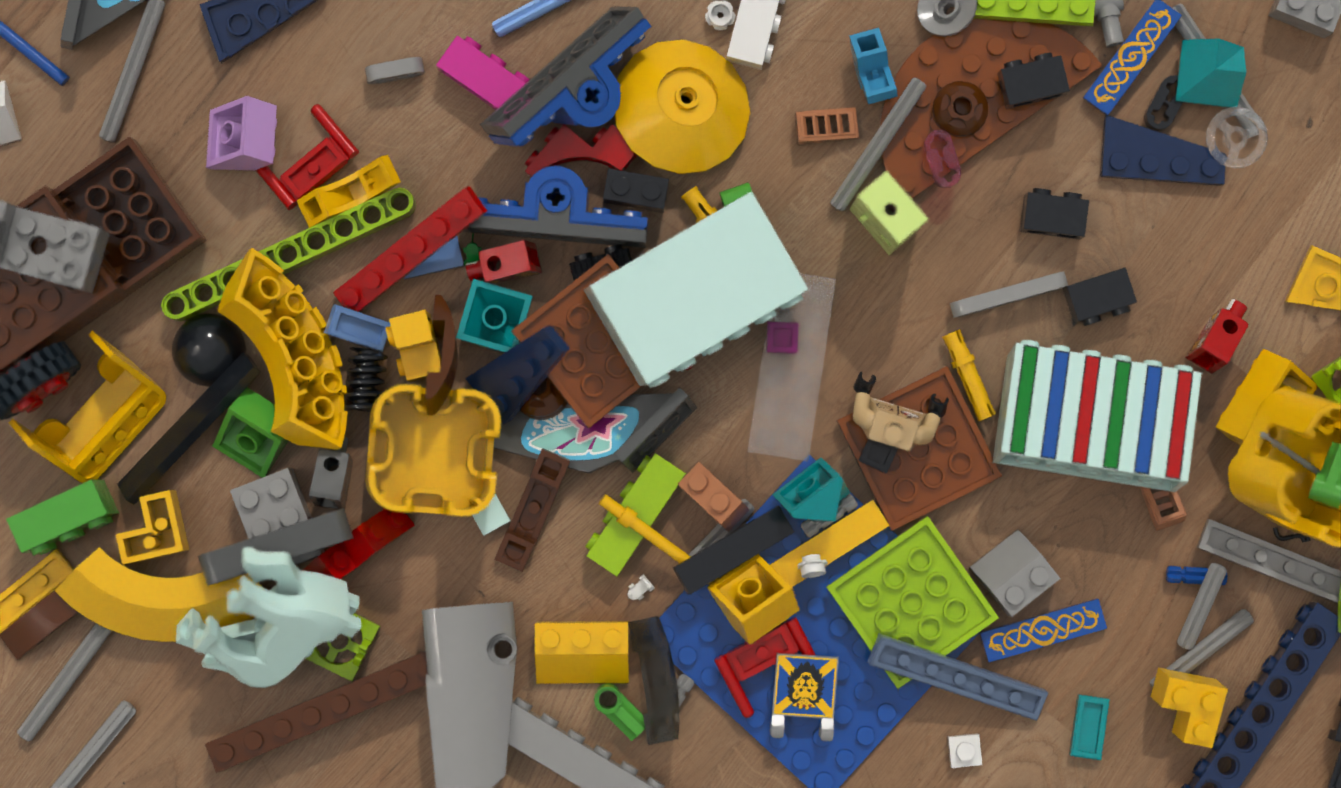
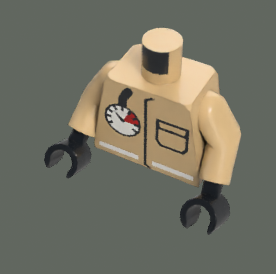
M863 372L859 373L853 386L855 392H857L855 395L853 420L862 428L867 438L907 451H911L915 445H926L933 440L941 420L940 417L946 414L949 402L947 397L944 403H937L935 401L936 393L932 394L927 410L928 413L925 414L870 397L869 394L876 382V377L872 375L869 382L862 378Z

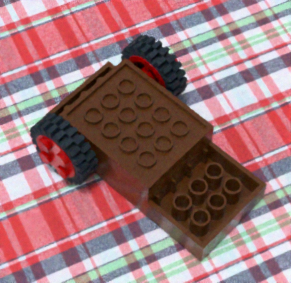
M130 136L54 190L44 186L16 206L63 220H73L95 226L110 234L93 293L0 268V420L9 419L11 416H16L24 411L29 414L43 405L42 399L48 397L51 393L57 395L69 386L67 382L71 379L70 377L74 376L81 368L80 362L65 340L207 241L142 147ZM38 237L33 240L31 244L33 253L39 255L46 251L47 241L45 238Z

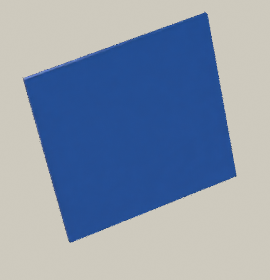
M808 455L776 491L816 460ZM850 492L857 502L858 506L856 509L863 506L864 504ZM773 494L746 522L747 524L772 508L780 506L794 533L759 553L768 564L773 563L812 538L807 537L801 528L802 522L807 519L793 518L774 498ZM845 512L842 518L849 515L850 513ZM889 527L825 566V575L806 578L792 587L799 611L787 620L793 617L798 619L816 655L839 657L832 741H822L819 737L821 718L784 716V736L782 738H773L771 736L770 721L775 664L739 682L754 709L753 716L750 718L743 717L714 659L726 654L746 641L731 626L709 592L708 584L690 595H687L684 590L643 635L685 675L692 678L700 689L808 788H839L931 687V685L912 679L897 689L884 669L870 665L867 662L871 654L870 649L826 588L827 585L895 539L898 535L891 531ZM820 528V529H819V533L822 532V531L825 530V529ZM979 633L946 656L956 659Z

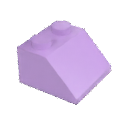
M245 96L211 109L206 168L216 170H257L273 164L277 105Z

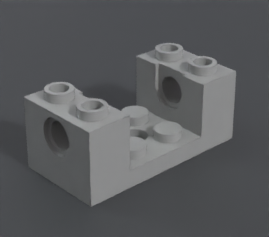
M0 200V268L93 293L110 233L95 226L52 217L16 207ZM43 237L47 241V249L44 253L36 255L31 249V244L34 239Z

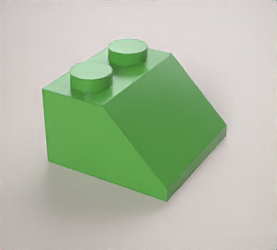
M247 387L228 408L212 446L263 478L271 470L288 440L271 432L275 404Z

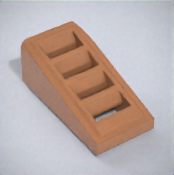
M856 107L795 113L798 145L859 138ZM848 115L849 132H843L842 116ZM830 117H836L837 133L831 132ZM819 118H824L825 134L819 133ZM812 119L813 135L807 134L806 120Z
M1140 487L1156 531L1185 521L1187 514L1177 491L1169 492L1162 490L1152 494L1151 488ZM1166 497L1170 499L1169 502L1157 505L1155 502ZM1171 509L1174 510V513L1164 517L1160 514Z

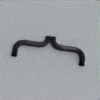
M1273 528L1275 537L1280 541L1300 538L1302 543L1311 541L1310 537L1306 536L1305 539L1299 533L1280 536L1278 528Z

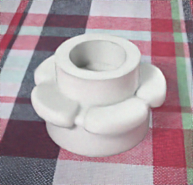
M714 1L709 4L708 12L705 14L708 25H712L714 29L721 31L734 23L735 13L732 11L733 6L729 2ZM722 13L723 17L719 18L717 14Z
M811 554L802 557V562L797 567L801 570L802 578H814L826 574L825 565L828 562L827 560H821L819 554Z

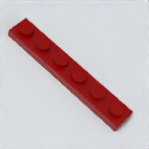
M470 186L465 187L336 289L333 294L343 307L361 312L487 213V209Z

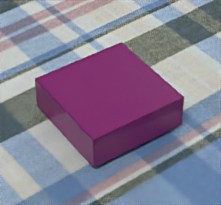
M767 322L766 353L798 354L799 322Z

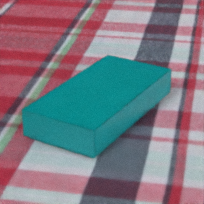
M1077 695L1070 756L1094 760L1102 759L1110 699Z

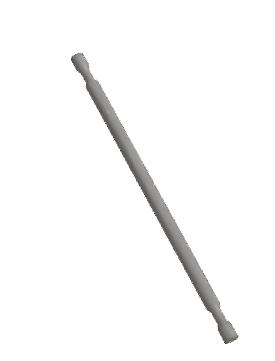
M1260 433L1261 438L1268 440L1270 444L1317 475L1318 472H1321V470L1276 439L1269 437L1267 433Z

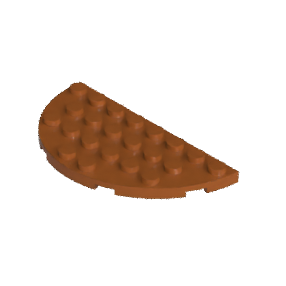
M973 18L964 30L955 35H932L907 58L895 76L894 82L898 97L884 101L880 126L912 78H918L927 85L925 91L882 154L885 172L887 171L905 193L913 199L1056 99L1053 98L1006 109L997 74L1001 69H1004V64L1007 62L1022 60V63L1025 64L1034 62V57L1040 54L1052 53L1053 57L1061 55L1069 89L1101 68L1102 64L1079 40L1068 32L1049 23ZM965 81L976 85L985 94L988 102V116L980 130L968 137H953L944 133L936 125L933 118L932 105L935 96L940 89L952 82ZM958 98L953 103V109L958 115L964 116L970 113L971 103L965 98Z

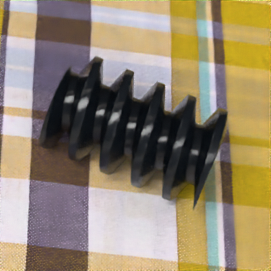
M349 347L350 350L358 354L348 358V362L356 365V367L347 369V374L355 379L345 383L353 392L344 395L345 399L352 402V404L344 407L348 410L371 412L375 402L374 398L379 397L383 393L375 387L385 384V380L377 377L378 373L386 372V368L379 365L378 361L386 360L388 356L379 352V350Z

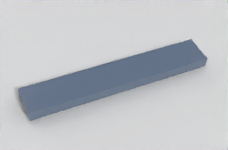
M880 633L867 661L872 666L1036 721L1048 695L1045 689Z

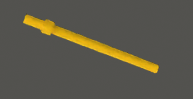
M607 494L599 501V505L617 517L616 521L625 528H632L678 563L691 557L639 519L637 513L630 507L626 506L624 508ZM717 578V579H715L714 581L710 582L708 585L712 584L713 582H715V581L718 580L719 578Z

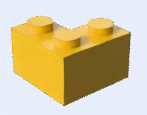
M426 310L390 318L391 326L386 327L389 344L400 351L401 358L396 359L400 377L406 376V380L412 382L427 378L428 372H440L441 354L437 338L435 337L431 314Z
M167 490L139 497L146 527L115 534L122 565L189 550L176 490Z
M1158 667L1151 698L1163 708L1177 710L1172 733L1183 743L1208 748L1213 747L1228 689L1214 678Z

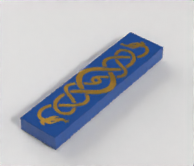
M1155 0L1084 95L1083 99L1105 115H1109L1182 15L1163 1Z
M1093 599L986 630L979 634L987 661L990 663L1107 629L1099 599Z

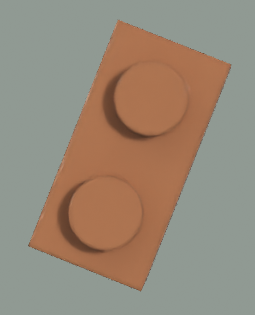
M700 462L678 483L695 502L728 532L749 511L748 507Z

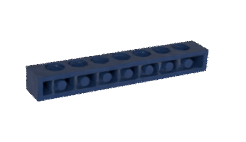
M1310 601L1308 605H1302L1295 616L1296 624L1291 631L1287 629L1278 641L1280 648L1274 656L1270 655L1264 661L1261 667L1262 675L1257 682L1252 681L1244 692L1246 699L1240 708L1236 706L1227 718L1228 726L1223 733L1218 732L1216 734L1212 750L1206 759L1201 758L1192 771L1195 774L1188 785L1185 783L1181 788H1201L1208 782H1211L1214 788H1239L1341 636V633L1338 632L1337 615L1318 602ZM1308 628H1313L1316 632V639L1312 644L1307 645L1303 638L1304 632ZM1295 653L1299 658V665L1296 669L1289 670L1286 660L1289 655ZM1279 679L1282 684V690L1278 695L1272 696L1269 691V685L1273 680ZM1262 705L1265 709V716L1262 720L1256 722L1252 717V711L1256 706ZM1245 731L1248 735V741L1244 746L1237 747L1235 736L1238 732ZM1228 756L1231 760V767L1227 772L1220 773L1217 766L1218 762L1222 757Z

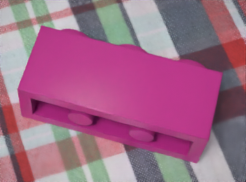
M457 35L436 66L439 71L493 109L499 108L530 80L518 71L512 74L506 70L505 66L507 64L498 56L491 54L488 57L479 51L482 46L472 38L466 36L465 39H462Z

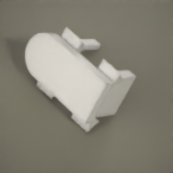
M644 574L639 577L640 581L635 585L632 583L628 586L630 588L628 591L629 599H639L640 601L644 598L643 594L647 590L651 592L655 589Z

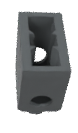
M344 437L342 448L339 450L319 449L309 492V497L315 506L338 510L343 508L345 510L353 466L350 454L346 453L349 440L347 437ZM332 466H339L335 471H329Z

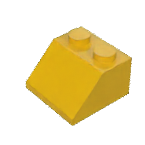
M759 554L735 567L707 587L731 626L749 645L799 611L793 588Z

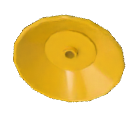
M684 39L656 42L634 54L619 73L617 81L621 85V99L618 110L614 115L616 127L630 150L652 167L677 174L708 171L729 159L745 138L750 117L746 86L732 63L711 47ZM681 96H687L690 99V103H683Z

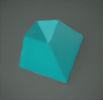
M1219 38L1182 40L1175 101L1236 109L1247 73L1244 47Z
M473 279L456 338L503 353L507 352L519 344L511 330L527 319L533 296Z
M820 457L776 491L773 496L793 518L835 522L839 502L849 495L850 492L840 474Z

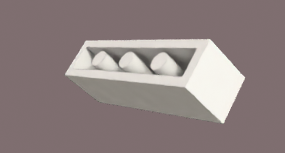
M741 0L727 53V61L762 70L763 62L770 63L774 45L768 44L771 33L777 34L781 16L776 15L778 4H785L786 0Z

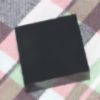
M868 438L858 461L887 474L898 448Z

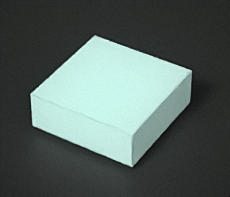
M496 494L485 509L472 515L483 536L511 521Z

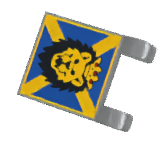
M776 653L770 734L773 738H782L784 736V716L821 718L819 737L822 741L833 740L839 657Z

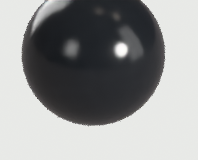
M211 313L194 316L183 323L176 332L172 344L173 361L181 375L188 381L205 387H210L242 352L246 353L244 337L236 324L224 316Z

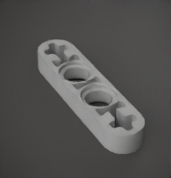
M1062 271L949 304L953 318H958L1062 289L1069 285L1065 272Z

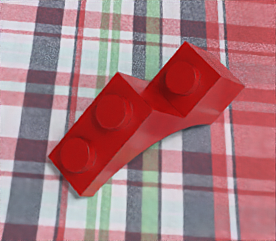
M563 124L560 129L554 127L544 140L547 145L540 153L535 150L525 162L527 166L525 174L531 178L543 168L559 166L573 161H592L615 170L625 171L637 155L630 150L619 130L613 124L608 129L605 127L600 129L592 140L595 143L593 147Z
M383 509L352 531L353 539L334 545L315 558L301 571L320 573L343 580L356 568L415 525L406 512Z

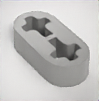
M422 57L405 58L365 67L368 84H380L407 79L425 73Z

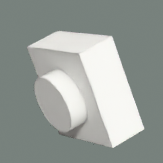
M978 733L947 736L951 768L982 765Z

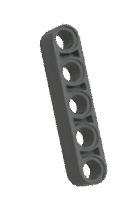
M343 508L199 555L198 558L207 586L247 574L242 565V549L244 547L254 548L260 552H286L290 554L291 558H295L353 539V535Z

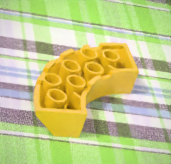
M251 248L227 283L217 312L230 319L246 333L266 363L275 397L274 421L271 432L296 445L339 450L342 448L348 411H345L344 395L347 394V387L342 382L340 367L343 365L337 346L332 345L329 336L324 334L327 324L317 307L312 308L301 293L304 291L299 284L295 286L282 273L284 270Z
M100 547L80 563L55 590L68 605L100 626L122 635L148 641L176 642V626L191 608L200 613L203 622L210 615L218 621L220 627L255 618V616L239 612L235 614L228 612L227 594L232 589L240 590L241 584L239 580L243 576L254 583L248 573L207 586L203 572L178 578L153 577L138 573L119 564ZM259 582L254 583L257 586L263 588Z

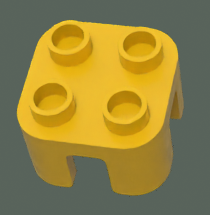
M398 385L383 392L373 403L370 412L365 485L372 500L385 509L399 512L470 516L485 509L491 502L496 488V473L492 472L494 439L499 438L501 419L494 401L480 391L455 389L450 391L447 399L435 415H428L425 402L426 388H422L419 385Z
M1280 388L1272 392L1259 405L1256 417L1239 451L1229 464L1228 478L1230 490L1238 501L1279 526L1328 545L1341 547V505L1339 509L1309 499L1308 496L1316 474L1270 444L1268 440L1260 437L1261 432L1267 433L1269 437L1276 439L1316 468L1322 470L1332 442L1341 444V404L1292 388Z

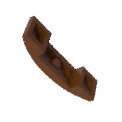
M435 295L433 311L435 337L443 338L440 372L427 373L425 402L428 415H435L447 399L454 383L458 363L454 322L450 309L442 295Z
M545 448L541 449L528 484L494 560L523 572L571 461L570 459Z
M54 591L0 634V637L16 659L19 660L79 612L68 605Z

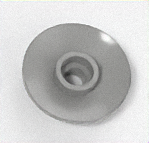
M919 0L917 6L918 18L922 26L934 35H955L964 30L973 20L977 10V0ZM955 7L952 13L946 15L948 8Z

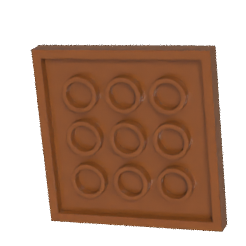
M609 254L511 330V333L521 343L542 328L551 325L570 347L547 378L587 428L594 425L641 387L584 292L585 288L620 269Z
M948 366L879 399L925 414L928 413L927 410L932 394L936 393L935 401L937 403H944L946 397L949 399L946 414L940 417L941 420L933 440L926 445H915L911 451L898 448L887 474L858 461L868 438L862 428L854 422L853 413L837 420L884 518L890 525L891 531L1002 477L997 464L992 463L993 456Z

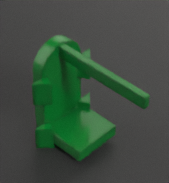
M472 233V241L463 248V253H466L464 266H466V263L480 260L479 252L482 251V248L473 242L474 233Z

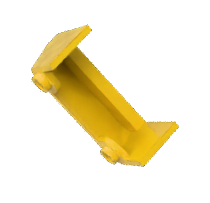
M93 330L88 335L105 352L98 360L97 370L106 380L66 425L57 419H48L43 421L32 432L13 418L9 422L29 448L81 483L91 479L97 480L161 410L166 402V394L156 382L120 350Z

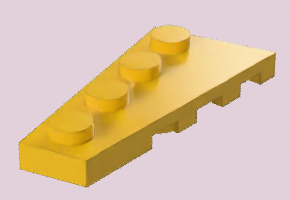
M1310 245L1285 301L1341 311V258Z

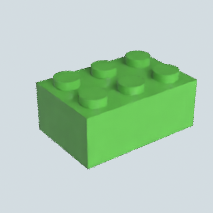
M91 479L7 518L6 521L21 553H32L35 556L55 550L57 548L55 543L59 541L61 543L66 541L72 542L85 536L84 530L87 528L90 530L94 528L100 529L113 523L112 517L119 514V511L105 481Z

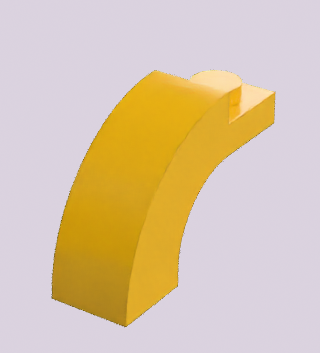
M384 155L341 180L314 189L298 199L297 203L310 228L388 192V190L401 183L389 155Z

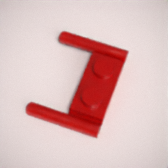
M319 104L311 108V113L330 137H326L280 176V179L276 177L268 166L256 170L288 210L293 209L298 204V199L320 187L344 167L349 159H353L359 153V150Z
M796 617L787 620L783 624L781 623L751 645L745 642L714 659L743 717L750 718L753 716L754 709L740 685V681H744L776 664V653L795 654L800 650L801 654L816 655Z

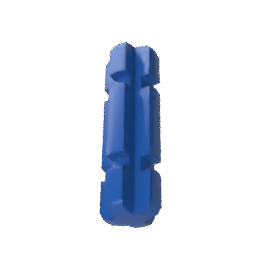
M1168 566L1166 569V581L1170 583H1180L1183 581V583L1202 584L1209 568L1184 567L1181 569L1179 566ZM1227 573L1221 585H1226L1228 577Z

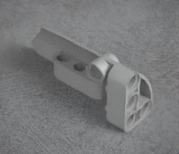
M513 602L422 610L428 673L426 674V689L436 788H493L506 775L515 665L518 653ZM500 641H508L512 646V653L508 658H499L495 653V647Z

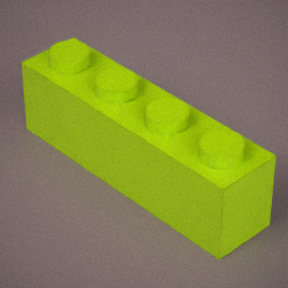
M656 453L652 458L648 455L645 456L637 468L641 475L635 484L629 480L619 495L624 499L620 505L624 508L626 506L630 507L637 513V517L650 527L677 488L678 483L686 474ZM608 512L602 521L607 524L602 533L599 535L595 532L586 544L585 548L590 550L586 556L615 576H618L643 539V536L630 527L625 528L616 521V516Z

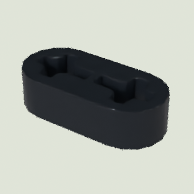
M1177 75L1169 76L1162 81L1145 111L1144 122L1151 130L1162 131L1169 127L1183 103L1176 102L1175 95L1171 98L1170 102L1166 100L1169 94V89L1166 88V85L1171 86L1173 83H1177ZM1164 105L1166 109L1163 117L1166 119V122L1161 121L1156 124L1153 122L1155 116L1151 113L1157 112Z

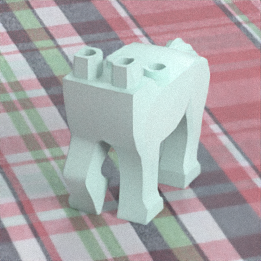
M244 547L242 549V565L254 583L269 579L277 582V585L268 591L243 576L239 580L241 584L240 590L232 589L227 594L228 612L235 614L239 612L255 616V619L220 627L218 621L210 615L203 622L200 613L191 608L176 626V643L205 654L201 662L204 668L227 672L238 681L250 687L267 688L277 685L285 679L305 657L307 658L312 654L314 648L319 644L334 641L339 634L352 638L361 628V618L353 616L360 604L359 596L348 592L346 581L320 573L300 571L295 566L290 554L286 552H260L254 548Z

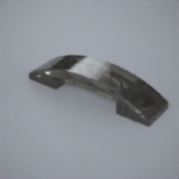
M656 616L628 622L633 653H639L648 713L643 714L647 743L648 745L678 740L680 724L678 688L671 651L661 621Z

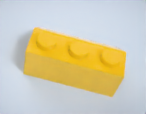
M1262 349L1259 356L1253 361L1251 369L1242 384L1236 389L1235 395L1228 407L1222 412L1215 427L1227 438L1241 446L1256 417L1259 405L1272 392L1280 388H1292L1313 395L1318 386L1291 360Z
M629 621L535 622L536 684L629 683Z

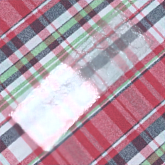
M800 273L808 287V290L801 294L804 299L783 310L781 307L776 308L777 315L767 321L799 322L798 354L766 353V327L747 452L808 461L836 279Z

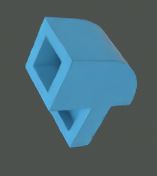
M875 28L849 35L857 78L861 89L864 91L867 103L872 104L898 97L897 88L888 64L887 49L880 29Z

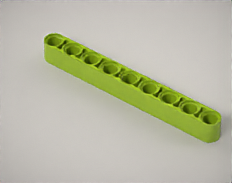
M395 188L258 252L284 270L282 273L285 275L411 216L416 209V201L405 188ZM401 195L407 196L409 199L407 208L402 211L395 210L393 207L395 198ZM373 208L379 209L381 212L379 221L374 224L367 223L365 218L367 211ZM344 221H350L353 225L351 234L345 237L339 236L338 226ZM316 234H322L325 238V244L320 249H312L310 246L311 238ZM288 247H295L297 251L295 260L289 263L284 262L282 258L283 251ZM243 259L168 293L161 303L162 312L165 316L175 321H185L218 306L227 285L228 276L236 271ZM208 285L212 288V297L210 300L202 302L199 299V291L202 287ZM181 298L185 304L184 310L180 314L174 315L171 311V304L174 300Z

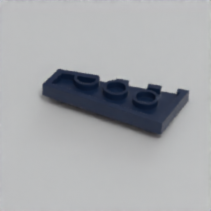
M210 0L199 5L219 62L222 64L318 0Z
M1108 115L1104 116L1100 177L1224 185L1225 153Z
M549 325L465 379L474 390L486 394L494 401L500 413L501 423L504 425L515 417L568 352L570 347L554 328Z

